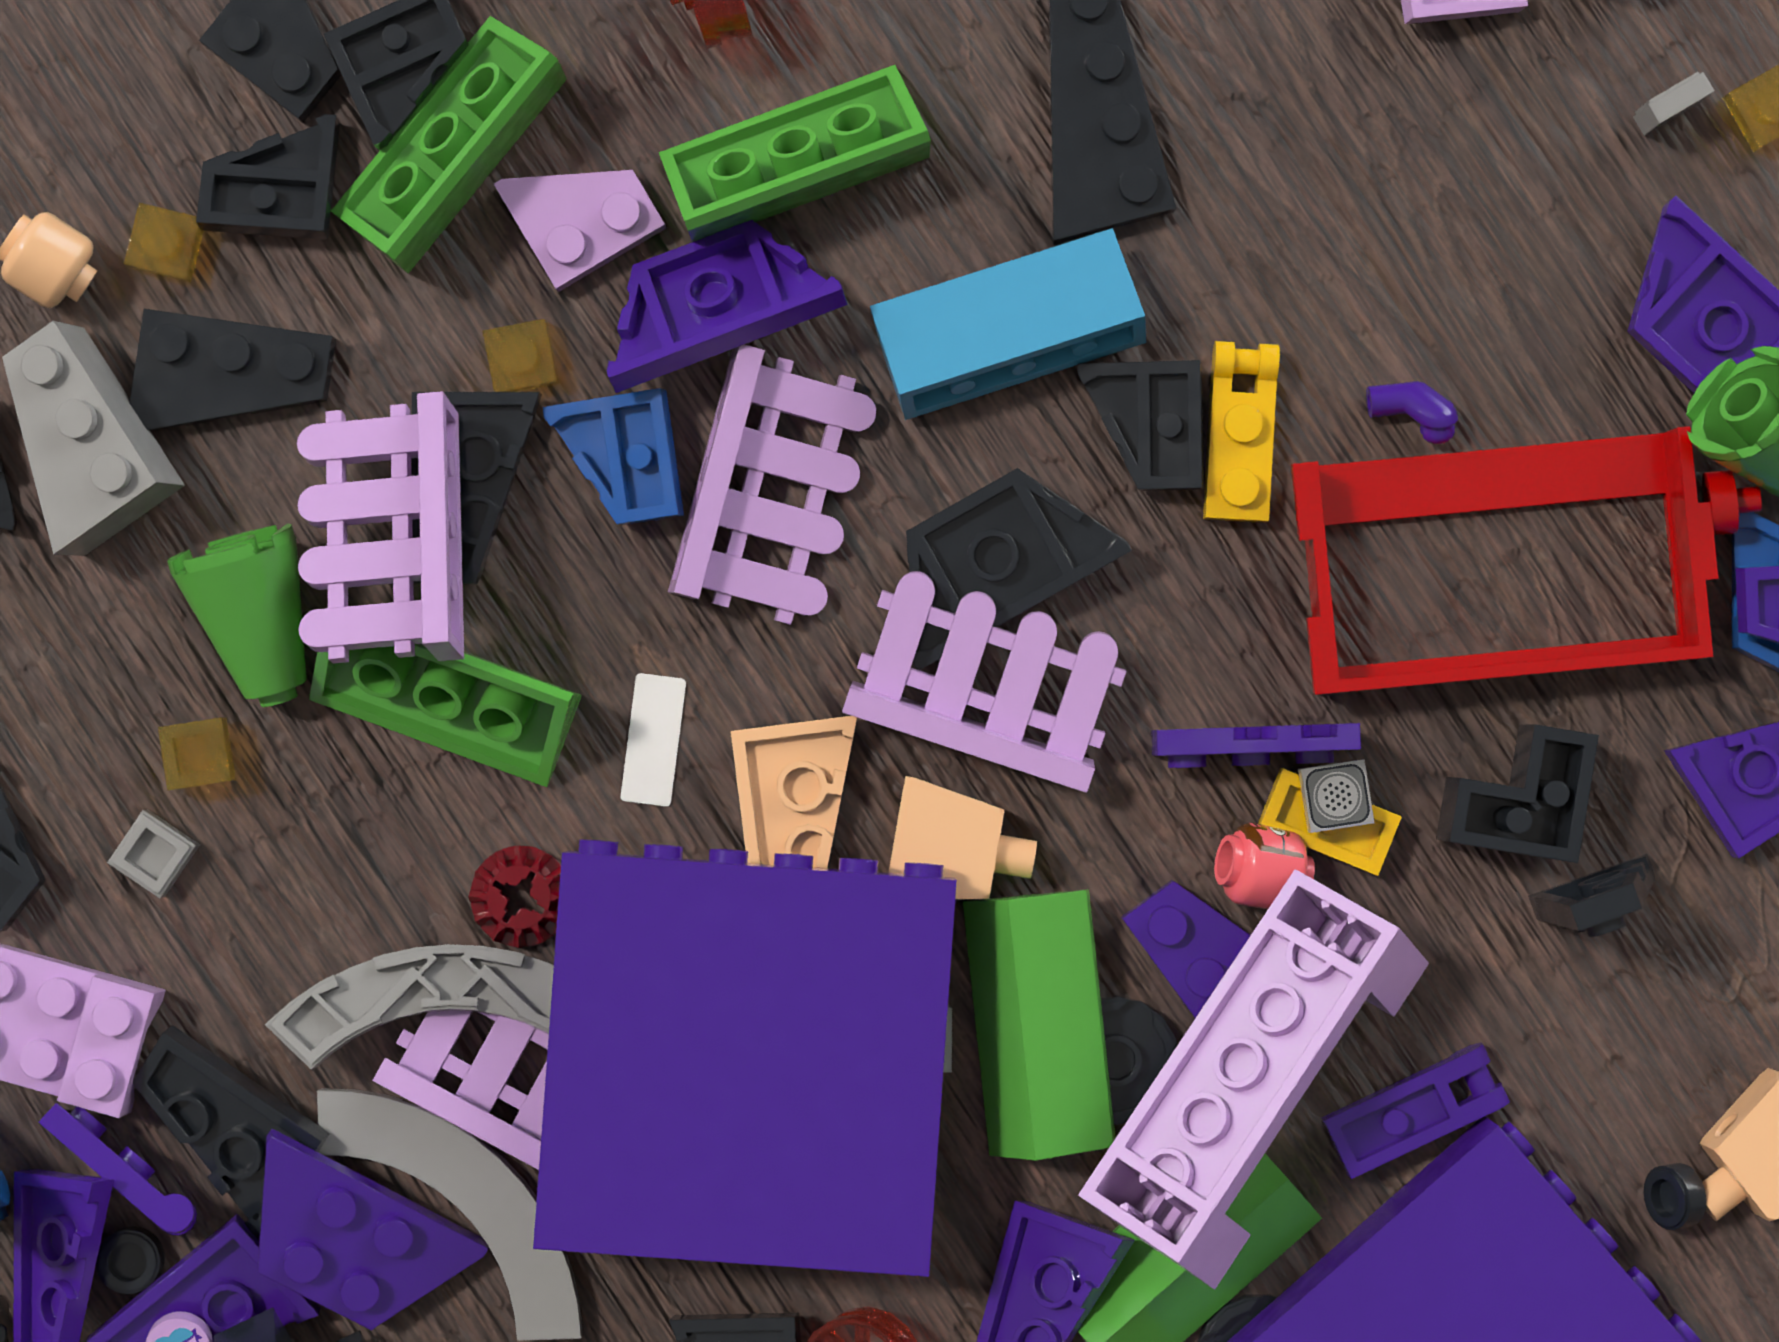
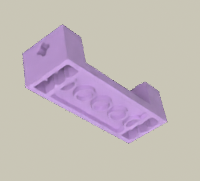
M1295 869L1078 1196L1215 1290L1251 1235L1225 1214L1365 1000L1394 1017L1429 962L1399 927Z

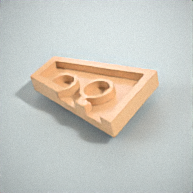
M845 716L731 731L745 850L748 851V863L774 865L775 853L814 856L813 868H828L857 717Z

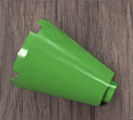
M1760 346L1750 349L1754 353V357L1738 364L1732 358L1722 362L1699 384L1687 408L1686 416L1692 421V433L1688 431L1687 433L1690 441L1704 456L1779 498V347Z
M286 524L279 530H277L276 525L262 527L209 542V547L205 549L206 555L193 558L189 549L169 558L167 563L172 577L245 699L258 698L261 707L278 705L298 696L296 686L303 684L307 680L304 642L299 635L302 607L297 537L295 536L292 524Z

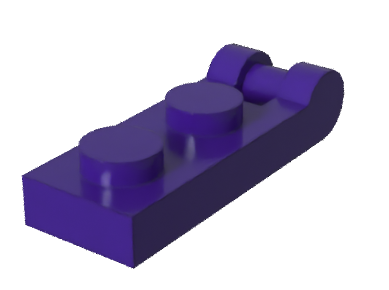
M1483 1043L1467 1046L1432 1066L1321 1117L1347 1175L1353 1179L1506 1106L1510 1100L1502 1083L1495 1084L1486 1066L1491 1062V1059ZM1464 1077L1471 1095L1457 1103L1449 1083Z
M55 1103L38 1122L102 1178L114 1179L112 1187L166 1233L173 1236L185 1235L196 1225L198 1214L192 1202L181 1194L173 1193L164 1196L147 1181L155 1170L128 1146L118 1155L99 1140L107 1128L84 1108L76 1106L68 1113L58 1103Z

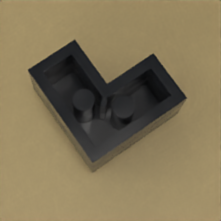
M1536 724L1519 725L1509 786L1465 778L1446 777L1436 840L1578 863L1599 735Z

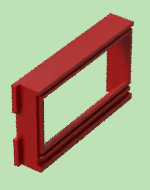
M1690 426L1677 427L1658 434L1319 465L1318 461L1291 464L1298 541H1305L1312 617L1306 618L1313 695L1713 657L1706 580L1719 578L1711 502L1698 503L1693 448L1687 431L1691 433ZM1663 494L1677 635L1338 667L1325 526Z

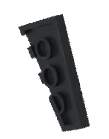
M1048 0L1051 85L1050 127L1052 145V244L1173 213L1176 210V204L1121 0Z

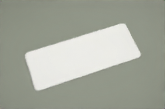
M639 673L636 676L621 788V799L623 801L659 806H669L671 803L686 681L682 678Z

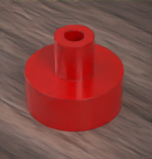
M1731 470L1703 473L1702 501L1711 502L1714 536L1737 533L1739 514L1760 512L1762 510L1759 486L1736 488L1734 475Z

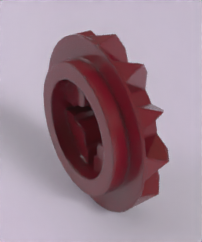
M511 846L494 852L475 871L468 898L471 903L475 923L493 941L517 948L534 946L552 937L556 933L561 864L549 853L532 846ZM531 872L535 873L536 875L531 881L533 886L530 890V896L537 900V905L545 909L544 912L536 908L531 910L530 908L523 907L516 914H513L508 921L505 919V916L509 911L507 907L510 898L503 893L502 888L496 885L497 882L503 885L508 883L512 886H518L523 879H528Z

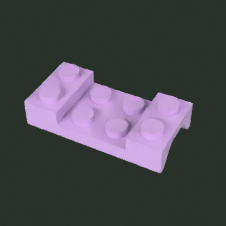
M0 943V1080L58 1096L57 1101L116 1118L130 1113L135 1100L133 1078L146 1032L163 1002L166 990Z

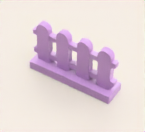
M744 344L733 348L668 593L690 599H699L701 589L705 588L715 591L712 604L729 608L731 596L777 608L774 620L791 624L794 613L814 615L820 612L826 605L828 595L824 584L816 578L805 576V570L810 552L829 554L836 551L843 542L844 532L841 524L835 518L821 514L826 491L843 493L850 491L857 485L860 478V469L857 462L850 456L837 453L843 430L860 432L873 424L876 418V407L867 395L853 391L856 382L854 378L839 375L836 386L791 374L794 361L781 357L776 358L774 369L761 365L765 350ZM751 404L763 407L758 430L745 427ZM780 412L825 424L820 448L776 436L775 431ZM734 465L747 468L741 492L729 489ZM764 473L808 485L809 490L804 508L801 509L758 497ZM718 526L731 530L725 554L712 550ZM752 535L792 546L793 550L788 569L783 570L743 559L742 555L747 536Z
M443 391L417 394L418 414L410 415V408L407 404L390 405V417L346 421V415L342 410L326 411V423L310 425L302 430L298 437L297 448L303 458L313 466H326V484L314 485L305 489L298 499V511L311 526L327 528V546L313 547L307 550L299 560L298 570L303 580L312 588L318 590L328 589V608L308 612L299 624V635L302 641L312 650L328 652V659L333 664L349 662V650L394 646V653L399 658L415 656V644H423L438 661L464 659L459 415ZM411 458L419 459L418 476H411ZM391 460V478L347 482L346 464ZM413 519H420V537L413 538ZM392 522L393 540L347 544L348 525ZM414 581H421V600H414ZM393 583L394 602L348 606V587Z
M914 571L905 574L900 579L895 594L882 590L877 607L887 609L889 612L875 655L865 652L861 653L857 669L869 673L865 684L856 681L852 682L842 710L843 713L1087 793L1095 771L1093 759L1084 757L1088 745L1101 748L1105 731L1096 729L1094 726L1108 684L1111 683L1121 687L1126 674L1125 669L1115 666L1118 648L1115 640L1109 634L1100 631L1088 634L1081 641L1076 654L1054 646L1057 636L1056 624L1052 617L1044 612L1036 611L1024 616L1015 634L992 626L996 616L995 603L989 595L983 592L975 591L966 594L960 600L955 614L931 606L935 595V586L932 579L922 572ZM925 623L950 630L935 675L911 668ZM986 643L1011 650L996 696L972 688ZM1048 663L1071 670L1057 715L1033 708ZM905 685L929 692L926 704L902 697ZM966 705L990 712L987 723L984 724L962 717ZM1030 725L1051 732L1047 744L1023 737L1026 726Z
M450 1010L428 1012L415 1035L403 1029L396 1042L399 1046L407 1049L399 1064H396L385 1058L372 1081L539 1170L547 1061L528 1095L506 1083L529 1041L548 1050L549 1035L516 1020L478 1012L495 1021L472 1065L450 1053L473 1011ZM441 1069L463 1079L455 1095L433 1084ZM497 1099L519 1109L512 1125L490 1114Z

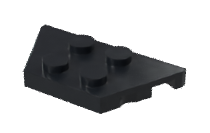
M1018 468L906 531L909 572H922L932 579L935 586V595L931 606L956 614L958 604L966 594L975 591L983 592L989 595L995 603L996 616L992 625L994 627H998L1132 551L1127 541ZM925 623L913 659L916 670H921L941 659L950 630Z

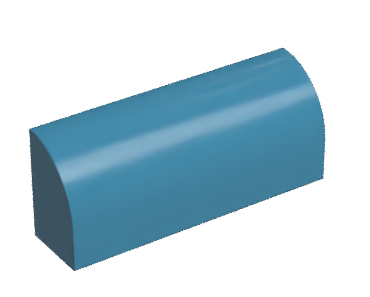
M1113 228L870 306L882 352L905 420L1146 343L1145 314Z

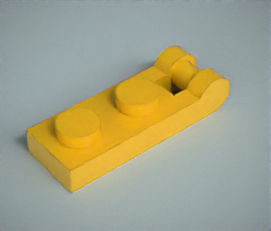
M1214 342L1203 519L1267 523L1269 521L1276 387L1280 361V348L1277 344L1259 343L1258 349L1254 350L1235 348V342ZM1233 374L1255 375L1254 393L1232 392Z

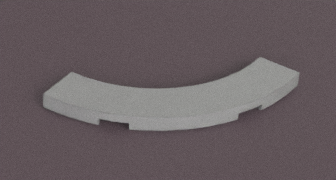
M448 944L410 948L374 957L372 960L352 966L318 982L289 1002L265 1026L311 1070L316 1069L332 1053L352 1039L375 1027L400 1018L428 1012L450 1010L476 1011L499 1015L525 1023L549 1035L554 965L519 952L486 946Z
M321 1088L317 1090L318 1126L330 1133L319 1153L322 1155H340L368 1159L410 1174L440 1192L457 1206L476 1227L492 1251L508 1287L515 1315L517 1341L582 1338L583 1327L580 1299L568 1255L564 1251L533 1249L537 1196L524 1178L502 1155L482 1139L418 1105L402 1101L400 1098L356 1089Z

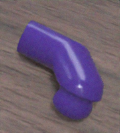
M1413 381L1367 387L1366 402L1370 418L1408 414L1421 424L1420 432L1424 440L1432 444L1446 443L1454 436V424L1458 421V414L1454 404L1426 383Z

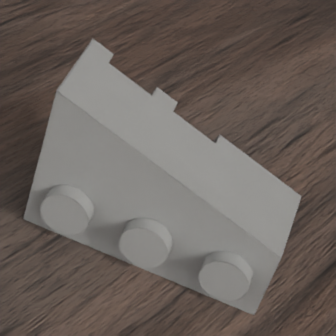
M52 321L2 357L54 555H87L185 486L151 431L145 428L131 407L128 395L85 328Z

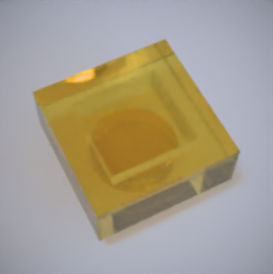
M1779 65L1722 97L1753 152L1779 138Z
M139 202L124 264L129 268L191 283L204 232L200 230L196 223L197 216Z
M545 319L482 331L494 392H519L559 384L548 322Z
M226 717L158 727L167 791L236 780Z

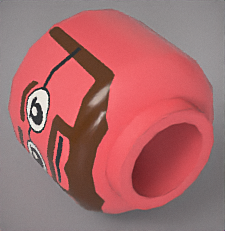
M1258 823L1243 824L1232 835H1226L1221 840L1215 857V878L1217 883L1223 886L1226 896L1238 905L1260 909H1269L1295 869L1314 879L1315 874L1314 860L1311 856L1307 855L1304 840L1299 834Z

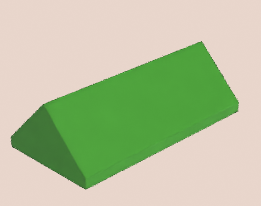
M491 16L468 42V47L393 139L378 152L331 210L334 215L407 274H409L567 80L558 59L552 53Z
M892 65L661 151L659 155L690 238L694 242L749 220L754 222L764 220L930 157L931 139L896 65Z
M415 644V656L399 658L394 653V646L349 650V662L334 664L328 659V652H317L309 700L547 787L582 695L464 652V659L438 661L423 644Z
M1089 889L963 901L989 1156L1042 1160L1109 1148L1116 1137Z
M1265 1153L1225 1213L1251 1235L1215 1290L1119 1225L1112 1232L1135 1241L1078 1332L1086 1342H1184L1318 1223L1322 1217Z

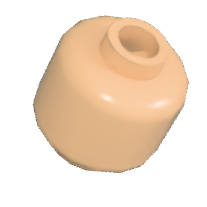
M42 212L33 219L22 215L0 247V260L3 261L1 267L2 279L45 308L57 306L65 296L77 302L98 272V270L88 264L93 254V243L87 236L52 213Z

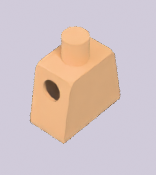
M905 776L888 873L904 874L905 862L944 865L943 877L955 878L957 880L955 899H989L994 873L1031 879L1037 841L1000 835L1004 816V809L915 777Z
M1767 1068L1715 1123L1700 1142L1704 1151L1718 1167L1717 1171L1702 1182L1706 1192L1705 1211L1715 1221H1718L1742 1201L1746 1203L1754 1214L1769 1222L1779 1219V1071Z

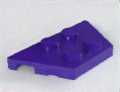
M1674 196L1662 208L1627 332L1687 388L1695 393L1699 384L1719 364L1727 359L1732 358L1738 364L1755 356L1750 349L1760 346L1779 347V290L1682 200Z
M749 220L632 266L627 286L629 300L621 310L617 326L621 342L616 361H609L606 371L615 392L618 393L846 306L848 303L838 280L832 276L828 280L824 279L808 267L804 256L788 245L776 243L770 232L753 220Z
M272 1128L266 1136L258 1274L372 1330L483 1258L489 1249L488 1244L481 1236Z

